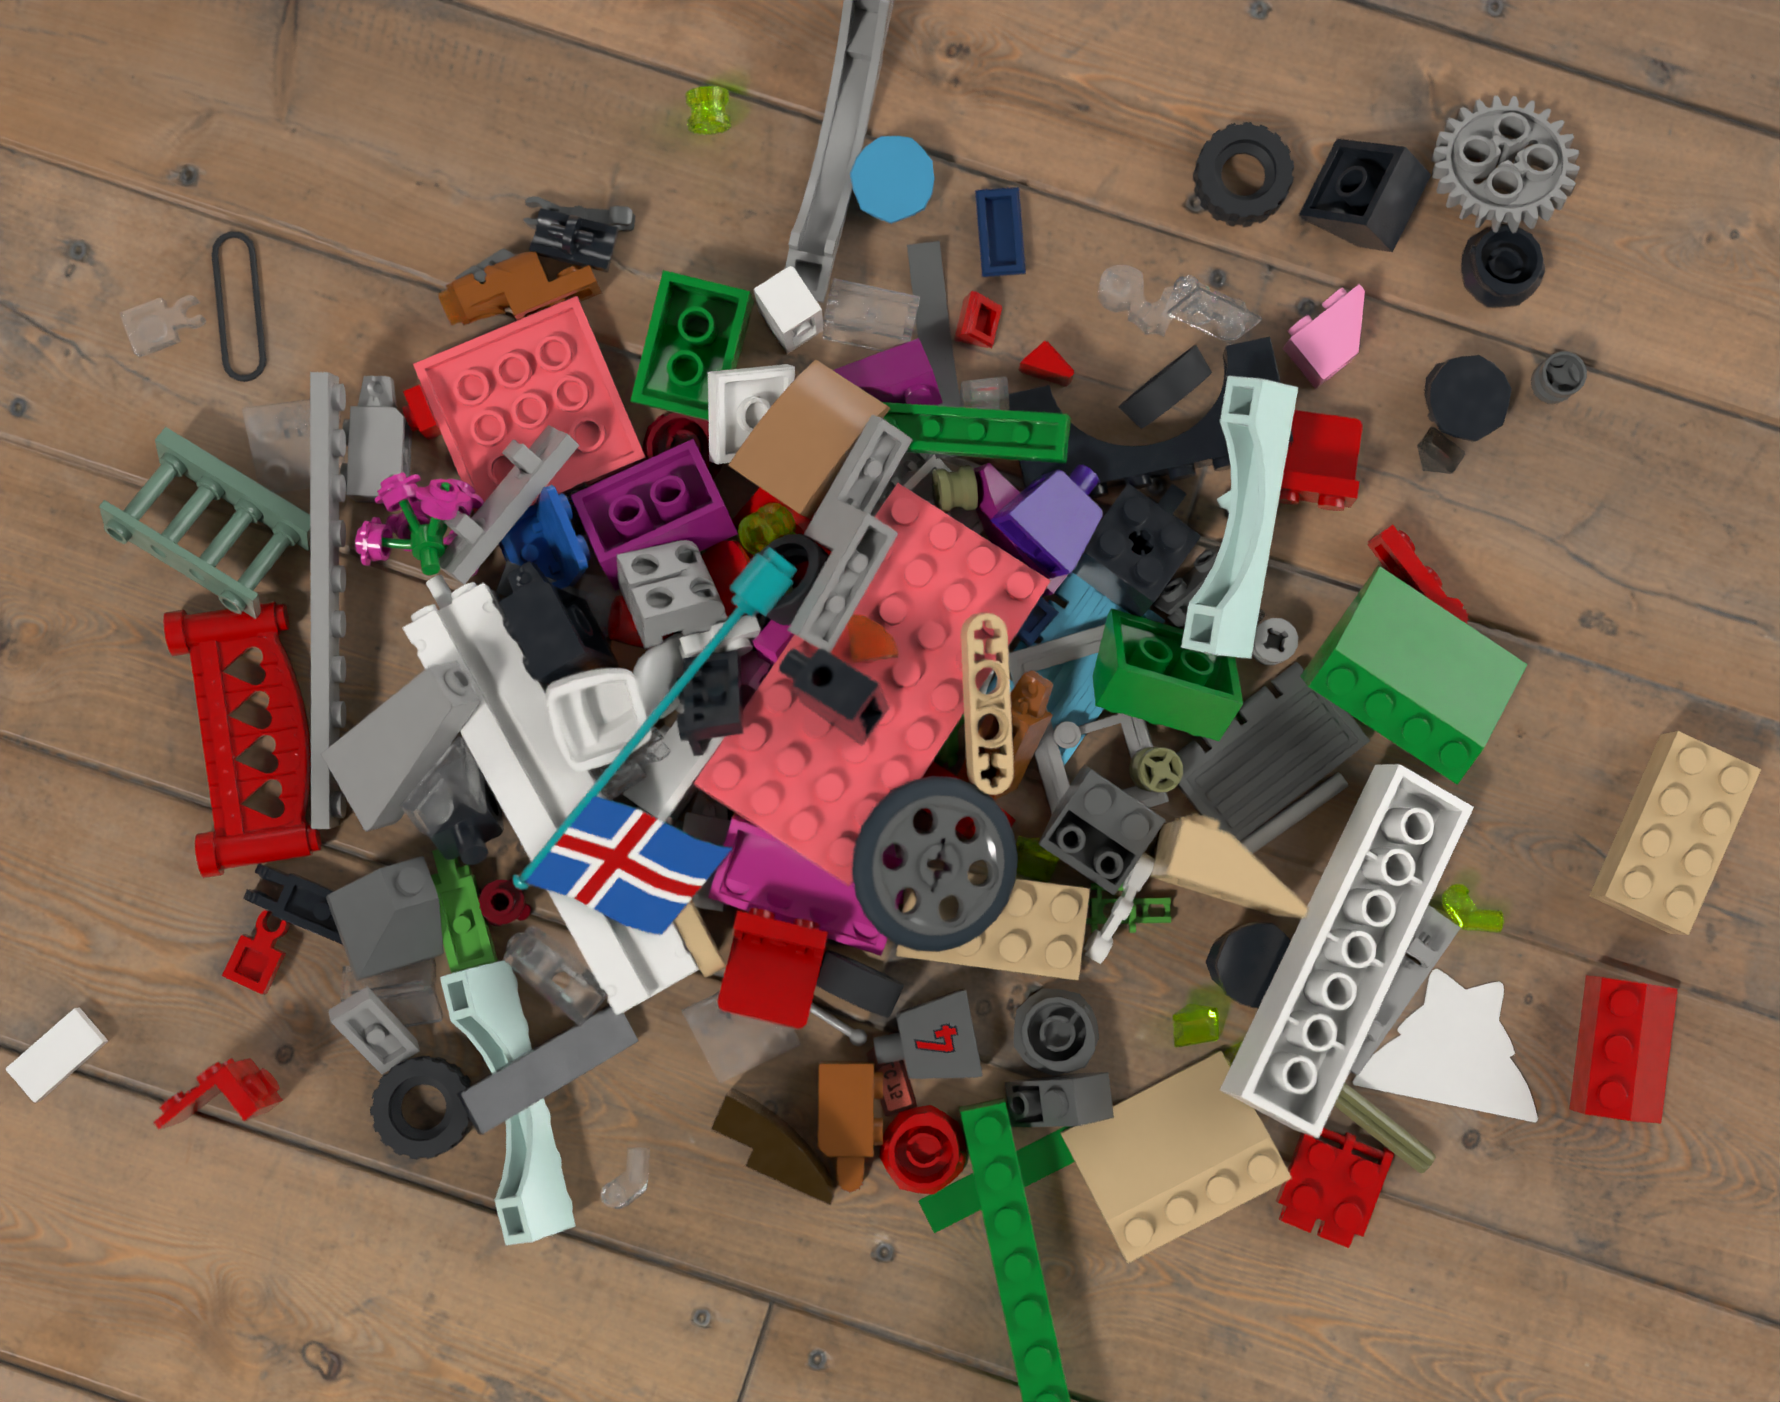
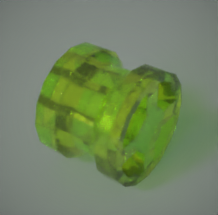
M701 86L690 89L685 93L686 105L691 108V116L687 119L688 131L695 134L710 135L723 133L731 128V118L726 113L725 107L729 103V92L727 89L719 86Z
M768 503L760 507L757 512L744 517L739 524L738 532L744 548L755 556L773 540L787 534H795L796 526L791 513L784 506L778 503Z

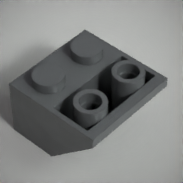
M1084 764L1057 804L1038 844L1115 895L1166 820Z

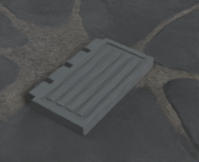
M1295 662L1271 680V683L1281 696L1276 699L1270 690L1263 686L1246 699L1238 711L1245 721L1243 725H1240L1234 718L1220 741L1202 737L1210 748L1206 753L1195 740H1192L1176 753L1183 764V775L1180 783L1177 785L1199 815L1219 821L1218 830L1230 833L1238 842L1370 742L1349 713L1306 685L1300 677L1304 669L1298 662Z

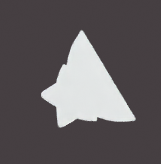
M1439 969L1432 970L1428 979L1424 1005L1403 1021L1397 1029L1401 1035L1388 1042L1373 1054L1360 1074L1356 1075L1352 1081L1355 1086L1530 1122L1538 1120L1529 1087L1519 1069L1510 1059L1511 1056L1515 1055L1512 1042L1499 1021L1504 996V986L1499 981L1464 989Z

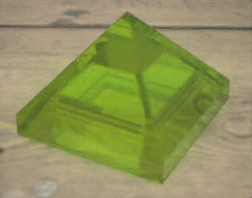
M1019 836L1016 842L1018 856L1016 873L1049 883L1059 858L1038 844L1040 838Z
M1189 1003L1172 1015L1174 1047L1178 1048L1219 1040V1013L1217 1007Z

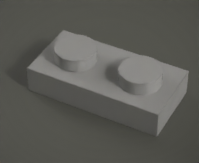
M368 987L328 1010L330 1022L381 1075L420 1051L417 1039Z

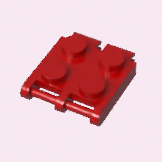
M1323 1127L1319 1136L1339 1143V1148L1301 1132L1287 1169L1291 1179L1282 1183L1275 1200L1283 1205L1279 1220L1311 1233L1316 1219L1321 1220L1317 1231L1319 1237L1349 1248L1355 1234L1364 1237L1394 1153L1386 1147L1381 1151L1356 1141V1135L1349 1132L1341 1135ZM1352 1149L1377 1158L1378 1162L1375 1163L1352 1154Z

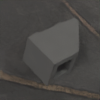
M1108 1072L1074 1073L1005 1082L1011 1128L1081 1126L1114 1118Z

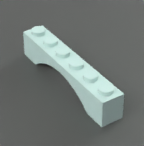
M1227 377L1220 423L1227 442L1231 466L1229 516L1223 541L1214 565L1201 588L1189 602L1181 648L1214 655L1251 659L1298 387L1257 378Z
M510 959L440 977L450 1021L467 1035L482 1054L491 1073L532 1050L528 1035L529 1027L523 1015L517 991L518 982L512 971ZM544 1098L505 1121L506 1157L502 1180L495 1198L505 1245L533 1242L576 1226L572 1213V1200L567 1193L561 1169V1156L556 1148L550 1124V1111L545 1104Z

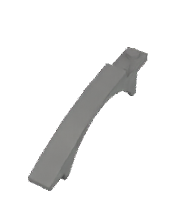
M895 0L843 1L838 44L823 123L805 195L791 231L788 244L789 252L785 268L788 266L795 268L815 300L820 303H824L853 190L850 171L855 158L863 148Z

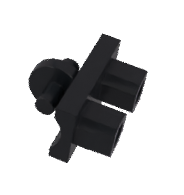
M540 208L535 234L529 251L536 252L538 256L582 267L590 265L591 269L608 273L619 229L616 226L583 219L579 216Z

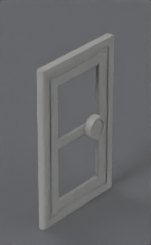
M1105 624L1008 653L1009 671L1014 687L1022 675L1028 671L1033 670L1036 672L1098 653ZM1118 713L1080 726L1070 721H1064L1059 723L1053 730L1050 720L1034 756L1051 814H1053L1057 804L1070 787L1058 746L1066 749L1073 748L1079 743L1082 734L1121 723L1132 759L1137 751L1145 747H1153L1146 721ZM1149 768V773H1150V777H1149V778H1151V777H1152V773H1151V768ZM1137 786L1123 789L1124 792L1148 808L1169 802L1166 792H1149Z

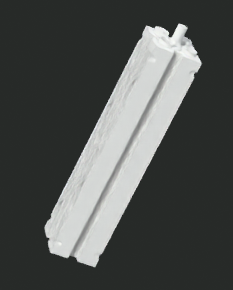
M435 576L428 580L426 585L440 610L437 609L435 604L418 610L411 615L413 622L404 626L403 629L411 644L417 647V655L425 669L429 666L458 662L461 669L470 677L472 687L480 702L460 730V733L532 861L599 779V775L595 768L582 772L574 771L561 753L553 735L548 715V685L535 681L527 673L522 663V657L525 654L519 642L514 641L503 625L502 619L506 616L499 604L501 601L499 595L485 583L477 586L475 582L465 584L451 592L443 576ZM604 786L597 796L613 801ZM547 890L601 989L607 992L608 1001L616 1016L700 970L674 921L662 935L647 933L625 926L572 897Z

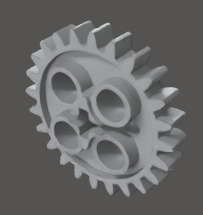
M1494 96L1489 108L1480 99L1476 100L1472 112L1464 107L1460 108L1457 120L1449 118L1444 132L1439 133L1435 145L1437 147H1435L1431 161L1436 163L1432 171V178L1441 179L1436 190L1437 194L1450 193L1445 206L1450 208L1460 204L1462 206L1459 216L1461 220L1468 217L1471 213L1476 215V228H1479L1485 220L1492 221L1493 232L1497 233L1501 223L1507 222L1512 233H1516L1522 220L1530 229L1535 227L1538 216L1548 222L1554 209L1561 210L1567 196L1571 195L1576 184L1574 181L1580 169L1579 166L1575 165L1579 150L1569 149L1574 139L1573 134L1560 135L1565 122L1560 120L1550 124L1547 120L1551 110L1548 108L1539 115L1534 113L1535 101L1532 100L1524 109L1519 108L1516 96L1511 98L1508 106H1503L1499 97ZM1501 134L1511 135L1515 139L1505 138ZM1466 157L1477 158L1481 162L1475 163L1468 160ZM1531 165L1538 166V167H1540L1541 169H1543L1544 171L1534 170V169H1532L1530 166H1531ZM1500 188L1507 191L1509 194L1503 195L1498 193L1494 189Z

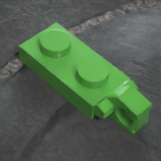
M438 849L433 850L438 873L431 875L439 897L442 939L451 973L498 962L487 919L479 908L480 893L470 865L460 867L458 857L446 860Z

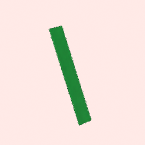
M1064 1126L1016 1151L1024 1188L1075 1162L1061 1135V1132L1072 1126ZM973 1173L942 1188L934 1195L930 1194L918 1201L934 1233L981 1210Z

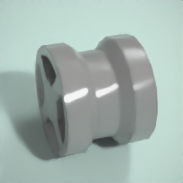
M1271 618L1263 621L1256 628L1252 656L1256 661L1264 665H1276L1289 659L1295 653L1298 646L1296 629L1290 622L1282 618Z

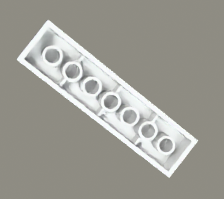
M1400 764L1374 766L1307 906L1306 918L1301 919L1220 1091L1296 1131L1319 1138L1474 808L1473 806Z

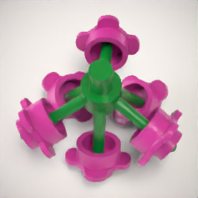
M405 473L390 475L380 483L381 488L377 491L379 496L374 500L376 504L384 503L388 512L402 509V512L398 515H390L386 519L385 524H381L379 517H373L371 522H363L362 527L357 531L355 540L356 551L358 554H361L362 564L369 566L371 560L386 561L391 554L392 548L412 551L413 556L421 562L423 574H437L440 571L439 558L443 556L445 549L457 536L451 530L449 535L443 539L448 529L444 522L454 519L458 511L469 517L473 508L479 509L483 505V499L475 494V490L471 485L461 480L436 479L431 480L430 484L426 487H418L416 483L421 480L419 474L409 477ZM392 533H395L399 539L393 538ZM479 568L475 571V573H474L471 577H473V576H475V575L477 574Z

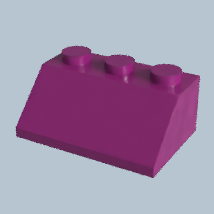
M694 439L571 495L599 563L615 591L620 589L617 570L618 554L683 540L695 543L700 552L738 534Z

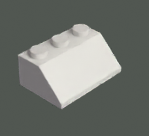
M680 704L676 711L684 713V705ZM677 720L671 728L664 725L649 746L654 752L644 765L637 762L624 779L623 784L628 788L623 795L651 815L673 826L699 790V788L694 786V782L724 737L704 739V755L694 756L688 740L681 741Z

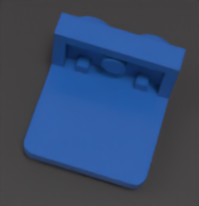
M553 484L542 489L534 505L527 508L499 542V546L506 563L510 561L522 566L531 561L539 566L546 577L556 580L551 584L564 589L569 586L574 587L588 568L587 561L590 560V552L583 536H576L570 523L573 515L568 499L563 493L558 495Z

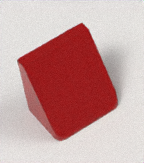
M1043 341L1020 362L1018 369L1019 372L1064 387H1067L1072 382L1075 374L1074 369L1048 341Z

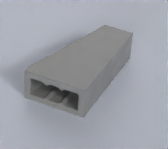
M458 662L429 666L321 753L365 832L393 825L402 818L480 702L472 687L470 677L461 669Z

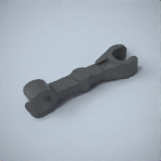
M536 196L525 200L527 207H540L567 215L579 216L583 219L616 226L619 231L631 232L635 227V215L629 207L612 206L609 210L584 208L579 205L561 207ZM538 218L523 219L528 227L536 230Z

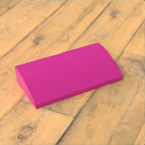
M734 813L724 843V847H731L732 850L717 867L708 898L746 911L749 908L768 910L776 914L775 920L792 924L795 918L811 920L821 925L820 930L828 932L827 938L882 956L887 937L879 933L864 915L855 895L854 883L850 887L846 886L748 820ZM886 853L882 854V861L887 869L898 867L903 860ZM904 888L901 889V890L898 892V894L896 895L895 904H896V908H897V909H898V906H899V903H900V900H901V897H902Z

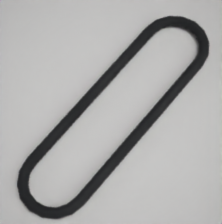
M230 231L217 238L212 247L221 356L225 372L237 381L247 382L256 379L263 372L266 365L256 251L253 242L247 235L241 232ZM230 238L243 240L249 250L259 365L254 372L248 375L235 373L230 367L218 253L221 244Z

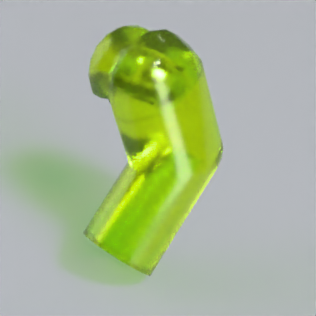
M1453 884L1442 894L1443 909L1452 921L1461 927L1460 929L1497 933L1502 931L1503 912L1501 910L1478 909L1468 895L1470 890L1463 884Z

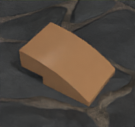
M814 360L773 403L746 438L728 466L799 514L811 519L824 500L871 415L884 418L890 407L818 360Z

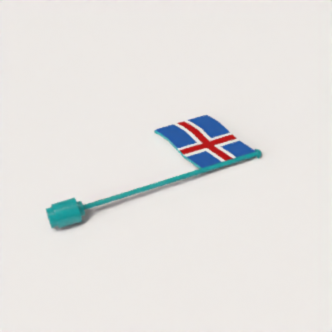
M769 546L762 555L757 553L730 586L736 593L731 600L738 606L522 874L520 876L514 875L513 883L515 887L526 889L531 884L572 897L625 926L647 933L662 935L732 848L696 839L643 810L597 795L744 613H747L752 618L758 611L764 616L768 615L794 583L791 580L797 571L794 566Z

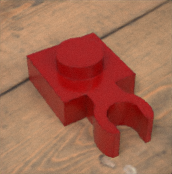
M264 910L259 914L256 921L257 933L255 938L241 934L222 974V977L262 995L268 993L286 955V952L275 948L277 940L288 932L291 924L282 920L278 930L275 932L271 931L267 926V920L272 913L269 910Z

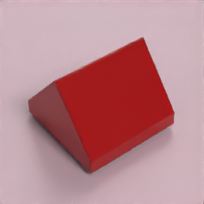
M971 291L963 300L954 340L992 348L1002 306L977 291Z

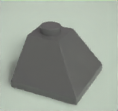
M424 856L382 867L328 894L326 897L356 982L435 958L444 953L439 897Z

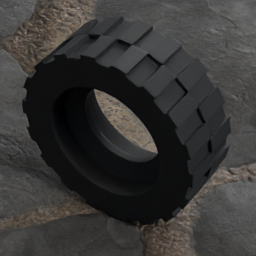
M1243 122L1241 125L1233 123L1227 125L1226 129L1222 131L1219 129L1212 135L1210 141H1206L1195 164L1193 181H1195V196L1199 197L1201 201L1200 206L1204 211L1207 210L1211 213L1213 219L1224 221L1226 225L1233 227L1235 225L1248 227L1252 223L1258 222L1260 224L1266 221L1270 214L1274 215L1280 208L1293 183L1294 161L1290 158L1289 154L1291 151L1288 146L1283 144L1281 137L1276 132L1273 134L1267 130L1268 127L1261 124L1260 126L1252 125V122ZM1247 154L1253 156L1261 163L1265 179L1262 187L1257 192L1247 196H1240L1226 188L1221 175L1222 167L1232 156Z
M420 1056L411 1058L390 1068L391 1070L378 1081L380 1084L377 1089H374L372 1095L373 1106L370 1107V1116L373 1115L374 1124L372 1125L375 1133H379L382 1138L381 1142L385 1146H390L394 1149V1153L400 1156L404 1154L410 1156L409 1159L416 1160L424 1157L426 1159L434 1158L457 1146L463 1140L465 1134L470 1131L473 1125L471 1124L472 1121L457 1093L469 1087L471 1081L467 1075L464 1076L460 1071L461 1068L455 1063L450 1064L446 1062L447 1059L441 1057ZM422 1084L437 1088L444 1096L446 1102V1113L443 1120L436 1127L428 1130L412 1127L407 1123L402 1114L404 1096L411 1088Z

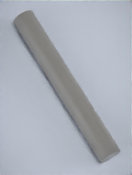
M1337 772L1240 840L1239 843L1251 854L1255 853L1346 789L1348 783Z

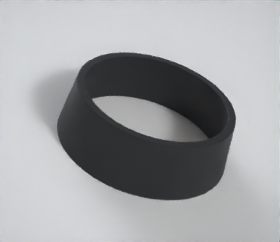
M1194 345L1172 361L1118 406L1139 428L1146 427L1168 411L1212 373L1197 345Z

